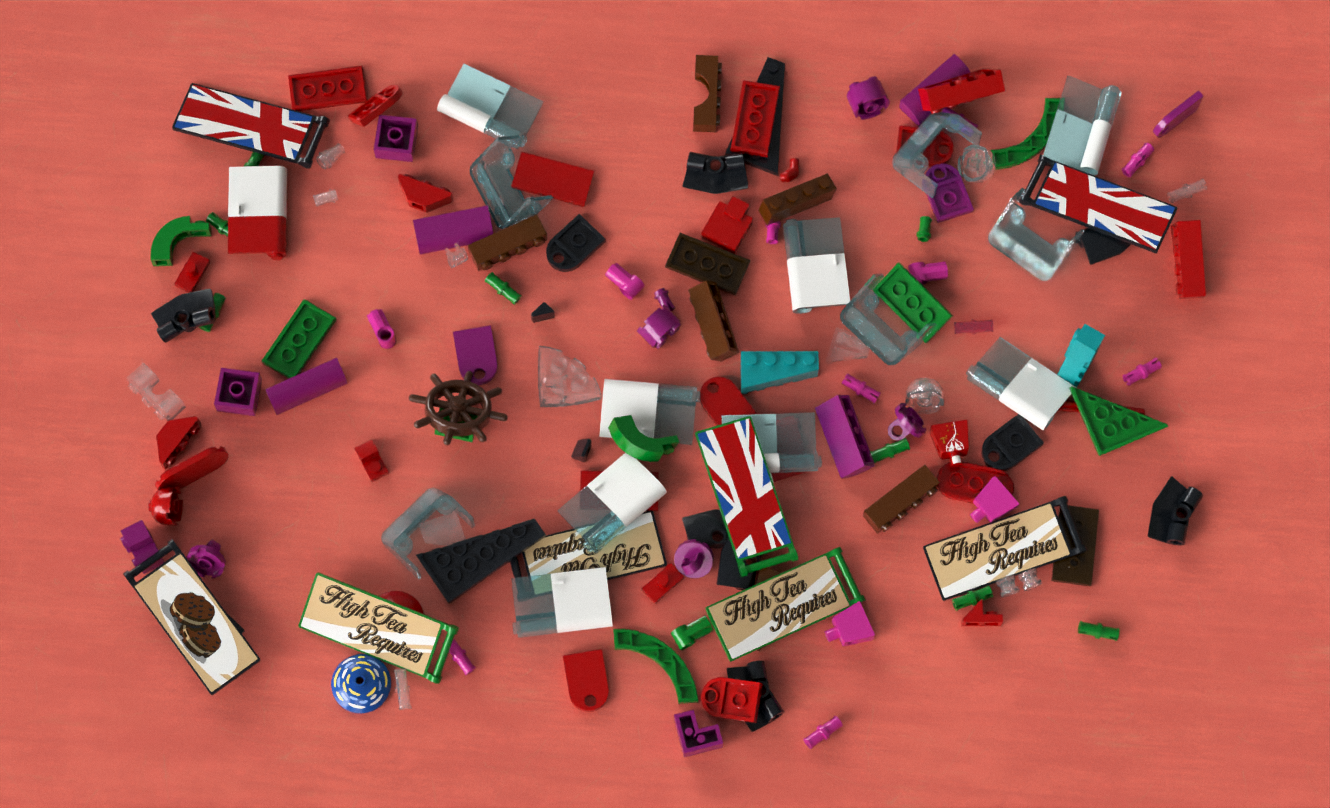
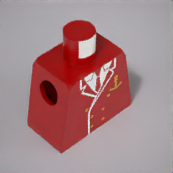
M967 419L931 425L930 436L941 460L950 459L951 467L963 465L961 457L967 456L969 450Z

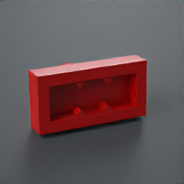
M192 252L176 279L175 286L188 293L194 292L210 264V259Z
M670 563L642 588V591L656 604L680 583L684 576Z

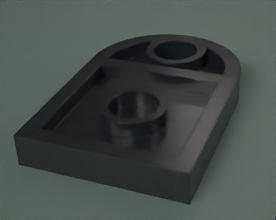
M578 214L550 240L546 249L547 260L558 271H573L606 242V239ZM556 255H561L564 257V260L561 263H556L553 258Z
M1018 414L986 438L981 454L988 467L1007 471L1040 448L1044 442L1026 420ZM996 453L999 456V460L993 462L989 459L988 455Z

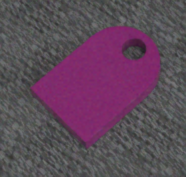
M1198 90L1172 110L1155 126L1153 133L1160 138L1197 111L1203 94Z
M937 164L926 172L923 182L924 190L937 223L973 212L974 208L961 175L956 168L948 164ZM940 170L945 176L937 178L934 172Z
M491 325L454 331L453 336L458 366L462 378L464 379L467 371H471L473 373L472 383L484 385L490 382L495 377L498 368ZM483 371L485 373L484 378H475V372Z

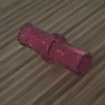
M971 319L969 322H954L955 334L993 332V320L975 321V319Z

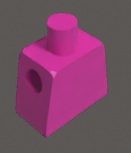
M994 476L974 499L973 503L977 509L970 516L976 523L984 517L991 523L1016 509L1019 503L997 477Z
M860 601L832 618L834 627L824 631L828 642L839 638L842 646L871 641L875 637Z

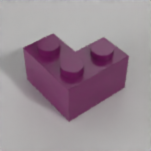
M142 520L120 530L123 535L120 540L127 552L133 553L135 558L132 559L135 567L159 551ZM163 558L144 570L143 574L163 564Z
M694 710L674 715V722L684 757L723 748V740L718 724L699 729Z

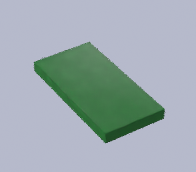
M900 262L873 289L925 343H928L953 317Z
M303 299L261 362L288 379L299 375L336 322V317Z

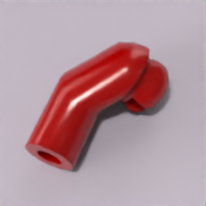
M798 158L790 159V168L780 174L782 182L789 183L798 177Z

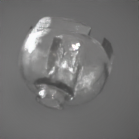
M981 145L966 147L963 150L965 152L958 159L957 167L961 177L972 183H982L990 179L996 169L994 154L991 150Z
M927 377L916 379L907 388L906 406L919 410L918 413L920 414L935 413L940 410V406L944 405L943 388L934 379Z

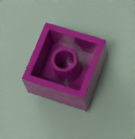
M379 115L374 144L375 158L413 162L418 132L417 119Z
M221 368L214 402L216 410L219 412L256 416L262 384L260 373Z

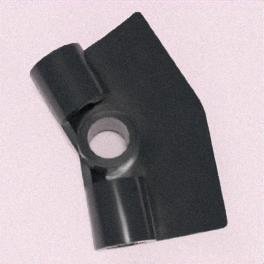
M690 151L682 185L684 188L711 194L748 188L743 152L713 157ZM714 161L721 163V167L717 171L711 169V164Z
M1085 228L1075 233L1079 246L1081 248L1084 247L1090 265L1120 255L1131 245L1090 228Z
M211 289L179 295L151 313L158 325L157 333L165 343L184 331L191 332L196 327L215 323V303Z
M1171 476L1153 503L1148 537L1172 545H1185L1189 518L1202 500L1203 494L1194 487L1185 488ZM1176 512H1182L1185 518H1179Z
M719 509L682 518L687 540L695 539L698 542L706 543L710 548L720 549L729 538ZM719 534L723 539L717 542L712 537Z
M728 538L721 551L717 585L735 587L737 590L743 591L754 586L756 571L748 573V576L741 577ZM762 555L751 558V564L760 562Z
M753 661L744 667L727 668L728 678L763 683L762 688L766 690V693L760 697L757 723L745 722L751 732L764 727L783 715L784 710L769 689L764 661Z

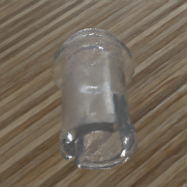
M329 189L327 192L313 195L317 207L330 202L336 203L335 201L339 200L335 189Z

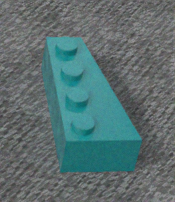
M1086 324L1083 325L1082 329L1077 328L1064 355L1066 358L1057 375L1073 386L1078 387L1094 360L1105 335Z
M741 351L740 375L742 395L756 390H764L772 386L777 387L789 382H798L818 377V351Z

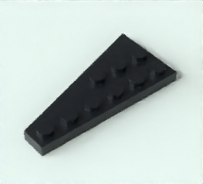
M767 57L757 82L780 86L768 158L743 154L745 164L777 176L785 63ZM731 139V141H730V143H729V146H728V148H727V150H726V152H725V155H731V154H736V153H737V152H731V151H730L732 139Z
M531 519L505 529L495 530L491 533L459 541L446 547L420 553L416 556L450 604L547 535L535 519Z

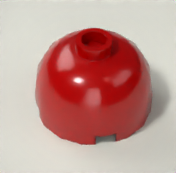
M163 487L154 493L152 500H149L148 510L156 522L168 526L178 525L176 521L181 520L183 513V500H179L178 495L182 494L179 487Z

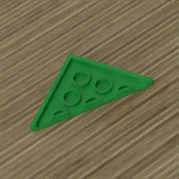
M1073 386L1069 387L1098 456L1168 427L1164 422Z

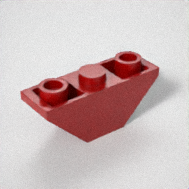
M409 174L398 175L399 185L409 207L428 213L453 201L452 192L445 187L438 188L428 181H418Z
M192 416L169 420L156 435L159 462L165 470L168 466L174 464L177 454L180 450L183 451L187 447L191 436L199 432L201 422L198 417Z

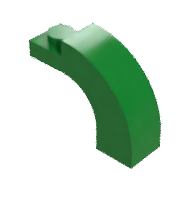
M190 216L179 217L165 224L158 231L152 242L150 260L153 266H173L175 246L181 240L188 237L211 236L210 224L205 221L193 223Z
M632 415L615 417L608 427L618 447L631 457L642 461L657 462L663 453L668 455L674 452L679 443L677 435L664 438H650L643 435L637 429Z

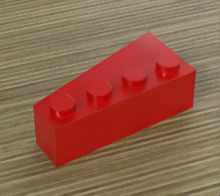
M987 68L918 89L923 111H930L931 114L941 112L942 108L957 107L960 103H969L975 99L1006 91L1001 69Z
M1201 220L1177 221L1170 225L1175 259L1174 272L1175 276H1177L1176 294L1179 295V299L1203 298L1206 296Z

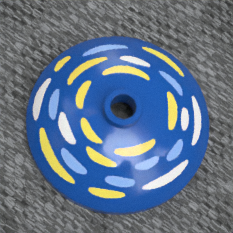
M367 654L353 655L343 660L335 669L331 680L332 693L337 703L345 710L357 714L369 713L378 709L387 700L391 690V677L387 667L379 659ZM358 678L364 679L362 684L356 683Z

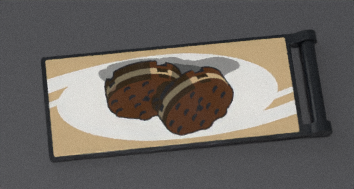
M171 539L167 542L166 546L131 571L127 570L124 572L123 575L208 692L214 695L259 663L260 658L179 547ZM172 550L175 552L176 555L138 582L135 581L134 577Z

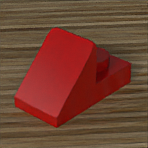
M372 440L354 448L371 482L389 474Z
M981 599L963 618L961 626H1001L1003 614H998L996 611H989L983 614Z

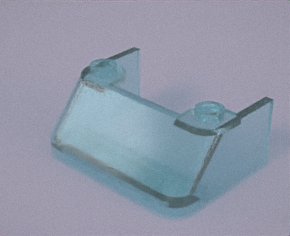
M946 112L930 114L893 156V168L931 198L935 196L938 184L924 174L928 168V160L922 153L944 128L952 133L958 132L976 147L981 140L982 132L958 114Z
M520 135L497 137L470 166V176L486 206L488 205L494 222L500 229L507 228L538 214L553 199L552 195L524 199L520 190L511 188L513 176L509 169L515 162L511 148L521 139Z
M1021 188L1008 202L989 233L988 241L994 248L1038 279L1047 281L1054 276L1085 231L1081 229L1071 241L1060 238L1053 245L1045 241L1022 224L1026 218V213L1022 207L1017 205L1025 191L1024 188Z
M882 273L873 274L841 311L840 319L884 363L896 365L914 351L937 324L935 322L926 324L919 333L914 330L906 331L900 337L874 313V310L879 305V297L873 289L884 275Z
M438 488L426 490L381 536L383 545L418 579L421 578L420 570L406 557L413 549V542L409 536L436 510L444 515L455 511L472 528L475 526L474 518L452 496Z

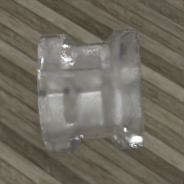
M1035 568L1018 575L1019 580L1023 583L1024 591L1034 589L1042 584L1041 579L1037 577V570Z
M1014 575L996 581V585L1000 587L1002 598L1020 591L1019 587L1015 584L1016 579Z

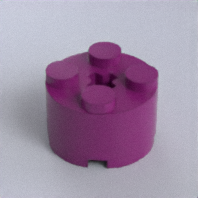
M876 76L862 82H854L849 86L850 90L846 97L856 118L859 116L862 120L870 119L881 114L880 110L883 107L885 110L888 108L890 101L881 81Z
M662 305V308L659 307L644 321L646 325L643 328L640 326L637 332L653 348L659 349L665 344L667 336L670 335L672 337L680 329L681 324L680 320L665 305Z

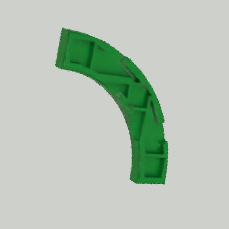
M1045 98L1042 119L1038 127L1023 142L1008 148L991 150V170L1014 167L1039 154L1046 147L1056 111L1060 110L1063 112L1064 98Z
M613 629L615 650L634 651L649 657L659 664L670 677L677 693L678 704L698 703L697 689L693 677L684 661L671 647L654 636L636 630Z

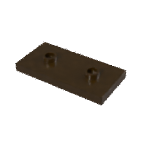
M679 233L665 268L700 282L706 280L716 282L718 289L736 296L750 260Z
M1068 505L1082 543L1086 545L1088 551L1054 562L1051 581L1090 587L1092 584L1099 510ZM1059 506L1058 518L1072 550L1076 546Z

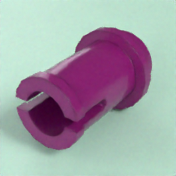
M665 288L657 290L654 293V298L658 300L661 307L665 305L670 311H673L675 306L668 296V290H665Z

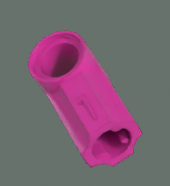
M916 262L908 266L909 272L922 285L928 283V281L948 278L946 262L930 264Z
M618 263L613 264L605 274L608 279L619 287L622 294L630 300L645 287L641 279L636 275L629 274Z
M376 309L371 311L367 318L380 346L384 349L392 348L396 343V338L383 310ZM385 335H390V336H391V337H390L389 339H387V340H383V339H382L383 336H385Z

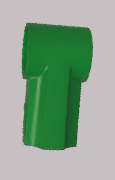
M703 616L688 625L679 626L671 632V635L679 649L684 650L692 646L696 640L713 632V628L708 618Z

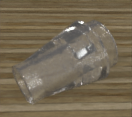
M338 143L331 148L319 152L316 160L323 169L331 168L339 157L345 153V150Z

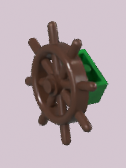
M471 371L466 372L464 380H449L442 382L436 374H432L430 379L435 384V387L430 390L427 397L415 394L409 396L411 402L425 405L426 417L415 421L414 427L421 428L430 424L435 428V435L445 436L443 440L445 445H450L452 438L473 442L474 436L480 442H485L487 437L482 432V429L488 424L489 420L506 421L508 419L507 414L491 411L492 404L490 399L500 395L502 389L497 387L486 392L479 385L471 382L473 377ZM452 393H459V395L454 397ZM466 395H470L473 397L468 400L465 399ZM444 396L447 399V401L438 399ZM480 403L483 409L471 406ZM433 406L440 408L439 412L436 413Z

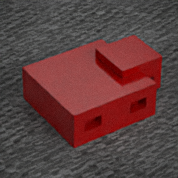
M732 196L728 205L719 201L702 230L701 237L735 254L753 223V218L747 215L749 204Z

